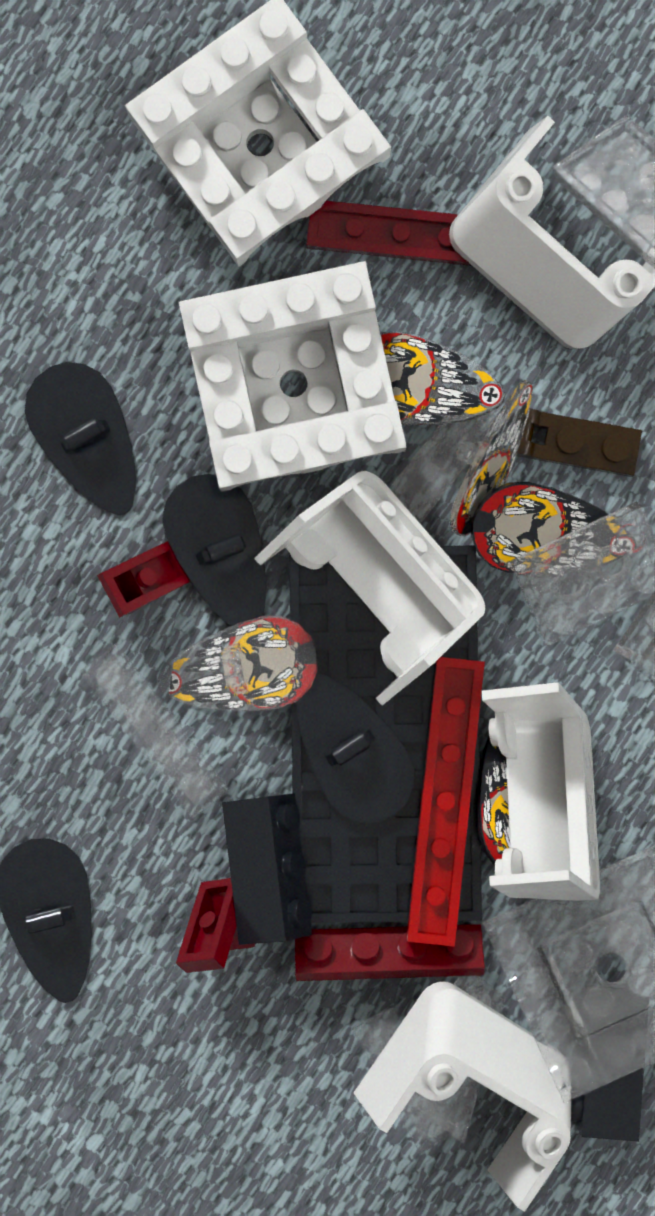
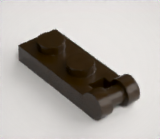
M522 407L514 408L513 413L515 411V414L512 420L513 423L515 422ZM528 408L526 419L520 434L522 433V438L515 456L627 477L635 475L642 430L545 413ZM534 427L547 429L544 445L531 442ZM509 441V443H508V445H507L506 452H507V450H508V448H509L510 441Z

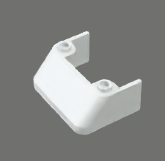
M547 116L525 133L451 224L449 237L457 253L561 345L570 349H581L595 343L639 305L655 287V251L643 266L633 260H620L608 266L598 278L529 216L542 197L543 182L539 173L524 159L555 123Z
M368 471L356 473L298 515L254 558L261 566L282 549L286 548L295 562L310 569H319L329 562L390 632L381 641L380 651L386 667L398 677L376 697L381 705H384L433 665L485 613L484 600L476 587L378 476Z
M559 683L482 691V701L495 712V718H490L489 720L491 744L493 747L499 746L502 755L506 757L510 848L504 849L502 859H496L495 875L489 876L490 886L510 898L573 901L598 899L600 894V874L592 744L586 713Z
M449 982L433 983L419 996L354 1091V1095L377 1127L385 1133L390 1130L415 1092L432 1101L445 1100L458 1091L467 1076L527 1111L487 1169L517 1208L525 1212L566 1152L570 1143L572 1066L558 1049Z

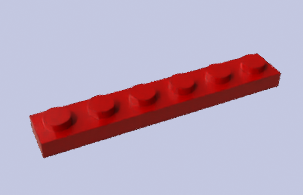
M440 657L436 661L407 942L455 947L485 665L483 661Z

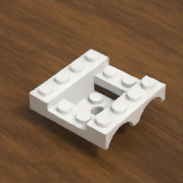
M284 0L268 1L125 105L129 118L238 267L244 264L248 257L276 232L300 218L313 214L344 183L369 166L379 162L383 163L390 158L391 153L390 144L365 110H359L308 41L306 30ZM270 74L273 76V78L276 80V82L278 83V85L281 87V89L284 91V93H285V94L287 95V97L290 99V101L292 102V104L295 106V108H296V109L298 110V112L301 114V116L303 117V119L306 121V123H307V124L309 125V127L312 129V131H313L314 134L317 136V138L319 139V141L316 142V140L314 139V137L311 135V133H310V132L308 131V129L305 127V125L303 124V122L300 120V118H299V117L297 116V114L294 112V110L292 109V107L289 105V103H288V102L286 101V99L283 97V95L281 94V92L278 90V88H277V87L275 86V84L272 82V80L270 79ZM260 133L268 135L274 142L271 152L265 156L253 155L247 148L248 141L252 136Z
M366 261L179 302L221 492L268 478L319 471L339 463L364 457L405 452L406 442L375 313L376 307ZM298 372L306 378L308 384L302 395L290 397L283 393L280 383L287 373Z

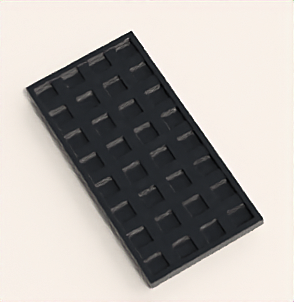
M440 546L477 589L475 546ZM289 553L290 621L302 628L310 638L316 655L315 671L342 683L367 703L392 729L407 749L415 768L414 789L407 804L393 817L378 823H357L340 815L328 802L315 777L297 721L296 700L291 702L292 793H295L296 807L300 813L299 832L302 854L306 861L305 881L308 902L312 909L311 923L408 922L436 662L384 705H381L376 697L398 678L394 672L386 667L380 651L381 641L390 632L329 562L319 569H310L295 562ZM477 622L441 657L478 661ZM479 722L458 921H482L481 842L478 835L477 817L480 776Z

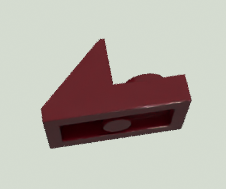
M167 541L97 575L119 618L137 611L150 602L190 582L178 564Z
M231 878L206 881L200 884L176 960V964L186 973L224 969L230 950L253 948L256 945H239Z

